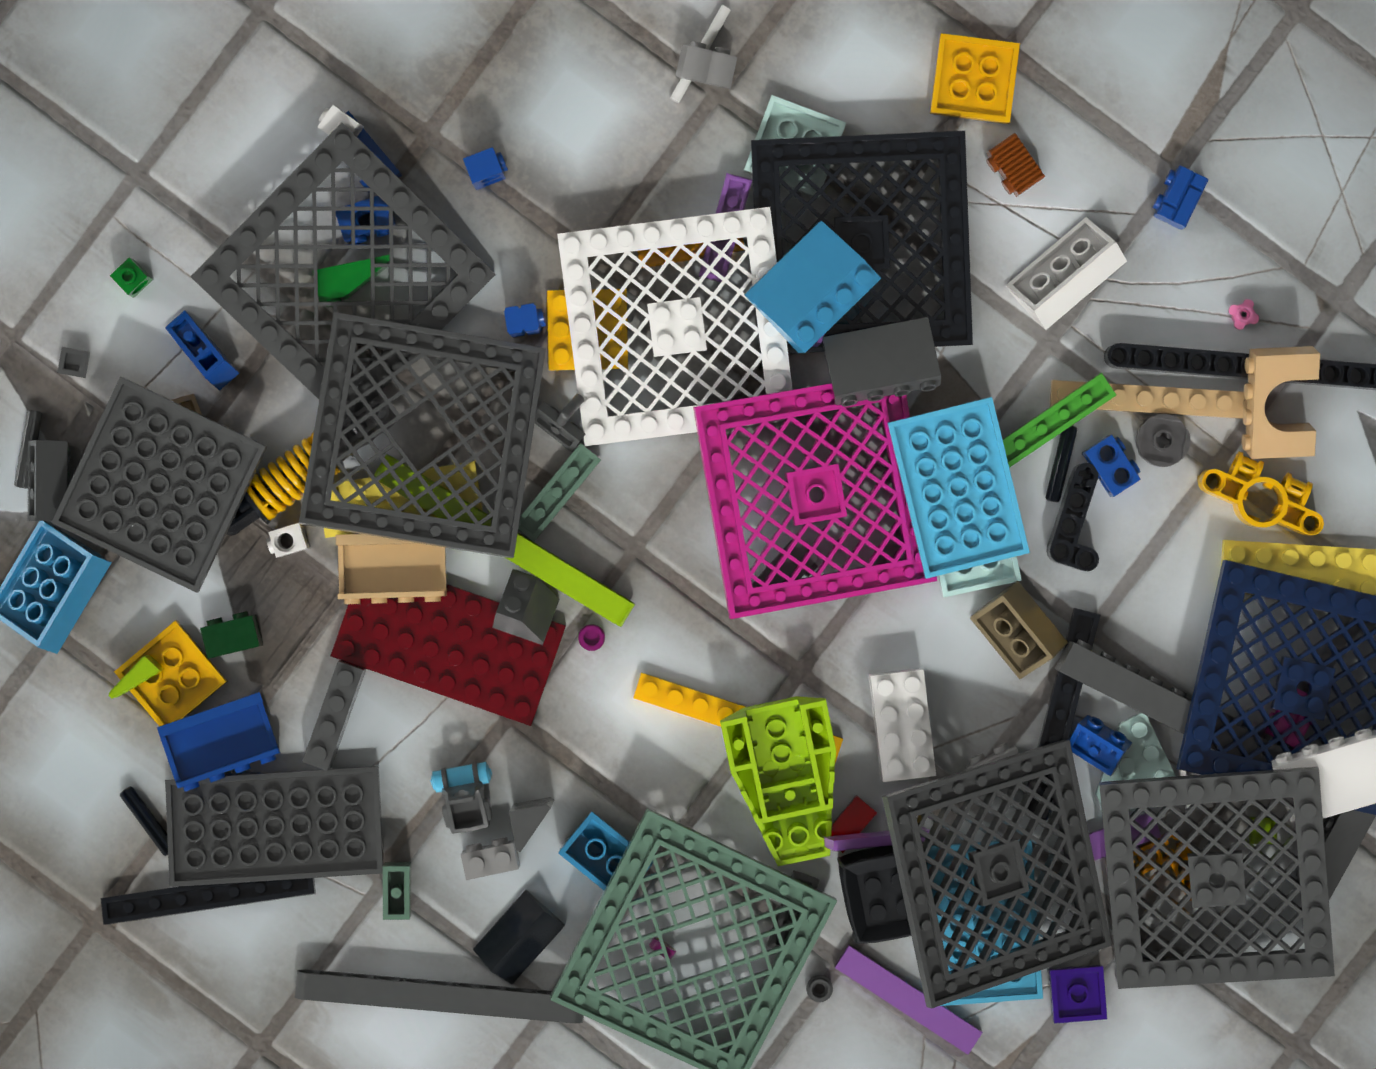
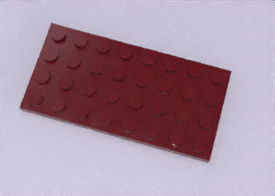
M447 584V596H441V601L425 602V597H414V602L398 603V597L387 598V603H371V598L360 599L361 604H348L330 655L331 657L532 726L566 625L552 621L543 645L497 630L492 627L500 602Z

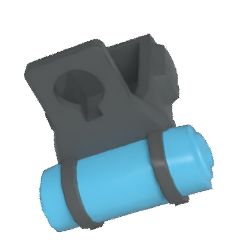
M474 762L469 765L447 769L442 768L432 772L430 782L436 793L442 792L445 805L442 806V814L446 828H450L452 834L471 832L487 828L490 825V820L492 819L491 803L489 798L484 795V784L490 783L492 771L487 762Z

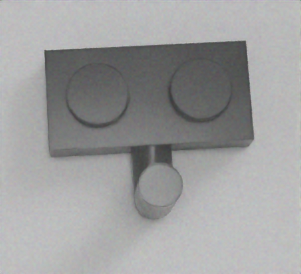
M576 394L561 413L544 401L536 411L535 424L571 452L575 450L585 436V433L575 423L568 421L584 402L583 396Z

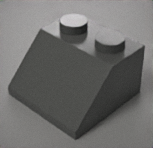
M513 569L496 611L492 628L543 645L559 603V598L538 577Z

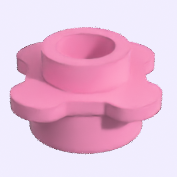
M1246 299L1240 305H1231L1228 312L1232 316L1236 329L1242 330L1245 325L1258 323L1259 315L1255 314L1253 309L1254 302L1252 300ZM1242 312L1246 313L1245 317L1242 316Z

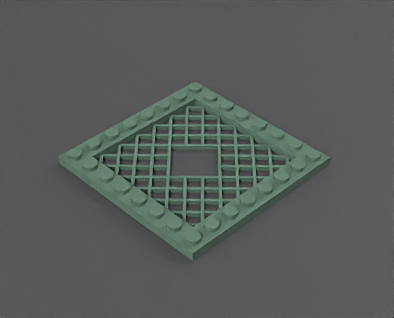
M647 808L552 991L550 1000L698 1069H750L835 907L837 899ZM659 846L666 848V850L656 853ZM675 853L691 861L678 865ZM671 854L674 867L660 871L656 858ZM653 860L656 873L644 877ZM698 864L714 872L702 876ZM694 865L698 878L684 882L680 870ZM676 871L680 884L666 888L662 876ZM722 875L738 883L725 887ZM718 876L722 889L707 893L704 881ZM659 878L662 890L648 895L644 882ZM700 883L704 895L690 900L686 887ZM641 884L644 896L632 900ZM746 887L761 893V895L749 899ZM742 888L745 900L731 905L727 892ZM682 889L686 901L672 906L668 893ZM724 894L727 907L713 911L710 898ZM664 895L668 908L654 912L650 899ZM769 898L786 906L773 910ZM765 899L769 911L755 916L751 903ZM706 900L710 912L695 917L692 904ZM646 901L650 914L635 918L632 906ZM747 905L751 918L737 922L733 910ZM688 906L692 919L677 923L674 911ZM628 908L632 920L620 924ZM793 909L799 912L796 918ZM789 910L792 923L778 927L775 915ZM729 911L733 924L719 928L715 916ZM670 912L674 925L659 929L656 917ZM771 916L775 929L760 933L757 921ZM712 917L727 964L677 981L662 934ZM652 919L656 931L642 936L638 923ZM753 922L757 935L743 939L739 927ZM634 925L638 937L623 942L620 929ZM735 929L739 941L725 946L721 933ZM790 929L783 942L780 932ZM616 931L620 943L608 947ZM777 934L780 946L766 951L762 938ZM658 936L661 949L647 953L644 940ZM759 940L762 952L748 957L745 944ZM640 942L644 955L629 959L625 947ZM741 946L745 958L730 963L727 950ZM622 948L626 961L611 966L607 953ZM778 952L771 965L768 955ZM664 954L667 966L653 970L649 958ZM604 955L608 967L595 971ZM764 957L768 969L754 974L750 962ZM646 960L649 972L635 977L631 964ZM747 963L750 976L736 980L732 968ZM628 966L631 978L617 983L613 971ZM729 969L733 982L718 986L715 974ZM669 971L673 983L659 988L655 975ZM610 972L613 985L599 989L595 977ZM711 976L715 988L700 992L697 980ZM766 976L759 988L756 979ZM651 977L655 989L641 994L637 982ZM591 978H592V981H593V984H594L595 989L592 988V987H590V986H588V984H589ZM752 981L756 993L742 997L738 985ZM693 982L697 994L683 999L679 986ZM633 983L637 996L623 1000L619 988ZM735 987L738 999L724 1004L720 991ZM675 988L679 1000L665 1005L661 993ZM616 990L618 999L605 993ZM717 993L720 1005L706 1010L702 998ZM657 994L661 1007L647 1011L643 999ZM699 999L702 1011L688 1016L685 1004ZM754 999L747 1012L744 1002ZM636 1001H640L642 1010L637 1009L629 1004ZM740 1004L744 1016L730 1021L726 1008ZM681 1005L684 1018L670 1022L667 1010ZM722 1010L726 1022L712 1027L708 1015ZM663 1011L666 1022L653 1015ZM704 1016L708 1029L694 1033L690 1021ZM687 1023L689 1032L676 1026ZM741 1023L736 1035H734L732 1026ZM728 1027L731 1040L717 1044L714 1032ZM710 1034L713 1043L708 1042L700 1037Z

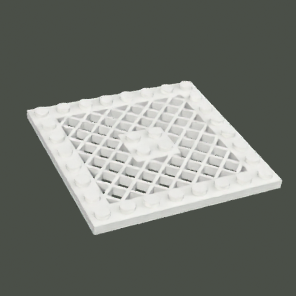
M770 207L557 234L578 394L584 398V402L580 405L582 428L585 433V446L697 432L693 407L708 405L704 403L712 393L726 402L730 401L738 390L748 397L758 396L764 387L766 394L793 390L787 340L753 304L743 316L731 307L740 295L747 299L743 291L751 280L754 286L777 263ZM747 237L748 247L736 238ZM730 239L722 251L711 243L712 241ZM733 242L745 250L737 263L725 254ZM703 243L696 254L684 246ZM707 245L719 254L710 266L698 257ZM677 246L669 258L657 249ZM680 248L693 257L684 269L672 261ZM651 249L642 261L631 253L633 251ZM653 252L666 260L658 272H655L645 264ZM624 253L616 264L604 256ZM748 253L751 274L740 266ZM627 255L639 263L631 276L619 268ZM597 256L589 267L588 257ZM721 257L734 265L726 277H723L713 269ZM600 259H603L613 267L604 279L592 271ZM695 260L707 268L699 281L687 273V270ZM669 263L681 272L672 284L660 276ZM642 267L654 275L646 287L634 279ZM737 268L749 277L740 289L728 281ZM616 270L628 279L619 291L607 282ZM710 271L722 280L714 292L701 284ZM590 274L601 282L593 294ZM683 275L696 284L687 296L675 287ZM657 278L669 287L661 299L649 291ZM630 282L642 290V293L635 302H632L622 294ZM725 283L737 292L729 304L717 296V293ZM604 285L616 293L608 306L596 298V295ZM698 287L711 295L702 307L700 297L690 298ZM672 290L684 298L663 302ZM645 294H648L657 301V303L647 304L648 313L637 306ZM619 297L631 305L623 317L611 309ZM713 299H716L726 307L717 319L705 311ZM593 300L604 308V311L597 320L595 318ZM754 307L756 309L758 327L746 319ZM634 308L646 317L638 329L626 321V318ZM728 310L740 318L732 331L720 322ZM607 312L619 320L611 332L599 324ZM702 313L714 322L706 333L704 331ZM648 321L650 322L652 340L640 332ZM743 322L755 330L747 342L735 334ZM622 324H625L635 332L626 344L614 335ZM717 325L729 333L721 345H718L708 337ZM597 327L608 335L600 347ZM758 333L761 353L750 346V343ZM637 335L649 343L641 356L629 347ZM731 337H734L744 345L735 357L723 349ZM611 338L623 347L615 359L602 350ZM706 340L717 348L709 360L697 352L707 350ZM652 346L654 357L664 356L656 367L644 359ZM747 348L758 356L750 369L738 360ZM626 350L638 358L630 370L617 362ZM720 351L732 360L724 372L712 364ZM691 352L682 364L671 356L673 354ZM600 354L611 361V364L604 373L602 372ZM693 355L706 363L697 375L685 367ZM667 358L679 366L671 379L659 370ZM761 360L764 380L753 372ZM640 362H643L653 370L644 382L632 373ZM735 363L747 371L739 383H736L726 375ZM614 365L626 373L618 385L606 377ZM708 367H711L720 374V377L712 387L700 378ZM682 370L694 378L686 390L674 382ZM655 373L667 381V384L660 393H657L647 385ZM749 375H752L762 383L753 395L742 387V384ZM629 376L641 385L633 397L621 388ZM723 378L735 386L727 398L715 390ZM604 381L615 388L607 400ZM697 381L709 390L701 401H698L689 394V391ZM670 385L683 393L674 405L662 396ZM644 388L656 396L648 408L636 400ZM618 391L630 400L622 411H619L609 403ZM685 396L697 404L678 407ZM659 399L670 407L668 409L651 411ZM632 403L644 411L624 414ZM607 407L617 415L608 416ZM785 419L769 421L768 423L782 422Z

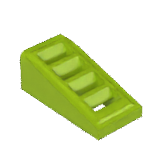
M145 655L108 693V696L111 699L120 697L160 673L164 668L150 655Z

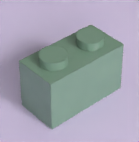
M385 862L383 865V920H410L411 862Z

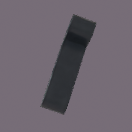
M1082 463L1073 468L1046 551L1051 561L1080 571H1091L1099 563L1098 553L1094 549L1077 544L1098 480V471L1090 463ZM1085 469H1087V474L1091 475L1090 479L1084 480L1082 487H1087V491L1074 488V485H1081L1082 476L1079 475V471H1085ZM1074 493L1082 496L1083 503L1079 508L1073 507L1070 503V498ZM1066 518H1070L1074 522L1075 527L1071 533H1066L1062 529V523ZM1059 543L1066 547V555L1060 559L1054 555V547ZM1083 552H1088L1092 558L1090 565L1086 567L1082 566L1079 562V556Z

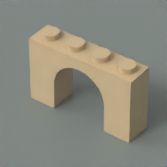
M1313 346L1249 349V358L1245 359L1248 383L1244 385L1247 409L1243 410V423L1246 425V434L1242 435V448L1251 459L1315 456L1316 430L1310 423L1277 424L1267 420L1265 415L1266 399L1276 386L1286 381L1319 379L1320 353Z

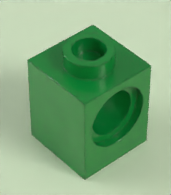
M128 258L110 275L124 292L133 298L153 281L149 274L131 258Z

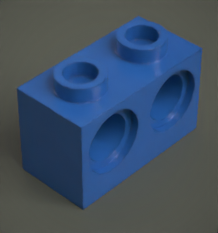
M493 147L463 158L476 190L506 179L503 172L508 171L504 158L501 152L496 153Z
M1113 435L1106 436L1082 452L1086 461L1094 465L1098 471V479L1110 497H1115L1141 480L1138 476L1141 472L1133 459H1127L1124 454L1126 450L1124 444L1119 437L1114 438ZM1103 446H1108L1112 450V457L1109 461H1104L1100 457V450ZM1118 468H1122L1127 474V478L1123 483H1118L1114 478V473Z

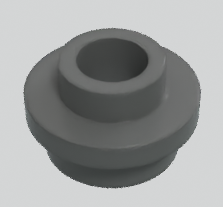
M816 975L808 981L806 991L813 1001L824 1002L831 997L833 986L827 977ZM823 984L824 991L821 993L814 990L815 986Z

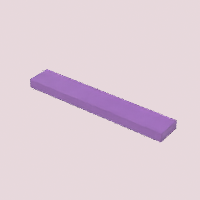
M851 945L847 946L834 966L837 970L966 1054L970 1053L983 1033L944 1006L932 1009L926 1007L923 992Z

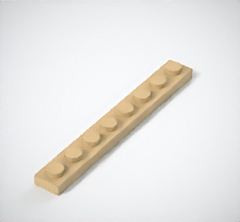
M1051 380L1049 407L1086 382ZM1110 384L1116 396L1096 410L1243 419V410L1247 409V399L1244 397V392Z

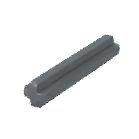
M28 410L26 414L14 485L19 488H28V441L38 440L42 421V413L39 411Z

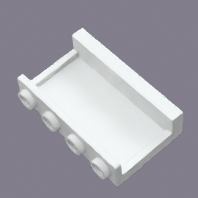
M1363 729L1357 731L1355 736L1345 739L1342 736L1335 737L1328 741L1329 744L1322 746L1317 744L1308 745L1302 748L1301 752L1295 754L1285 752L1277 755L1276 759L1271 761L1273 770L1304 767L1319 768L1323 818L1376 803V730ZM1285 798L1293 804V798ZM1294 814L1290 818L1292 827H1295Z

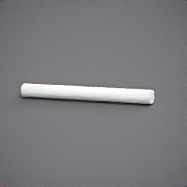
M721 5L701 43L706 44L705 49L707 50L710 49L731 11L724 5ZM681 78L670 99L680 103L691 80Z

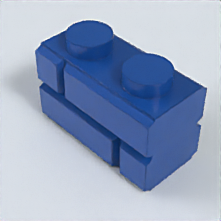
M1183 166L1177 167L1175 171L1170 170L1164 181V184L1167 185L1164 195L1159 193L1152 208L1156 209L1153 216L1178 229L1186 228L1209 179Z
M534 303L521 305V308L518 306L505 308L507 332L513 338L525 336V333L528 335L540 334L542 331L541 327L546 326L544 310L542 308L538 309Z

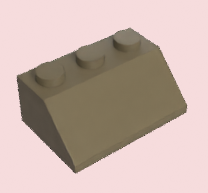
M1016 581L1000 592L970 617L972 622L1019 679H1022L1053 659L1068 643L1019 581Z

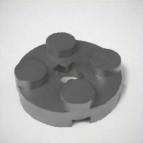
M1158 414L1146 419L1136 434V447L1139 456L1147 463L1156 467H1168L1178 463L1186 456L1190 448L1191 441L1188 429H1186L1178 417L1170 414ZM1162 433H1165L1166 438L1170 439V443L1165 444L1164 448H1160L1159 443L1156 442V438L1160 437Z

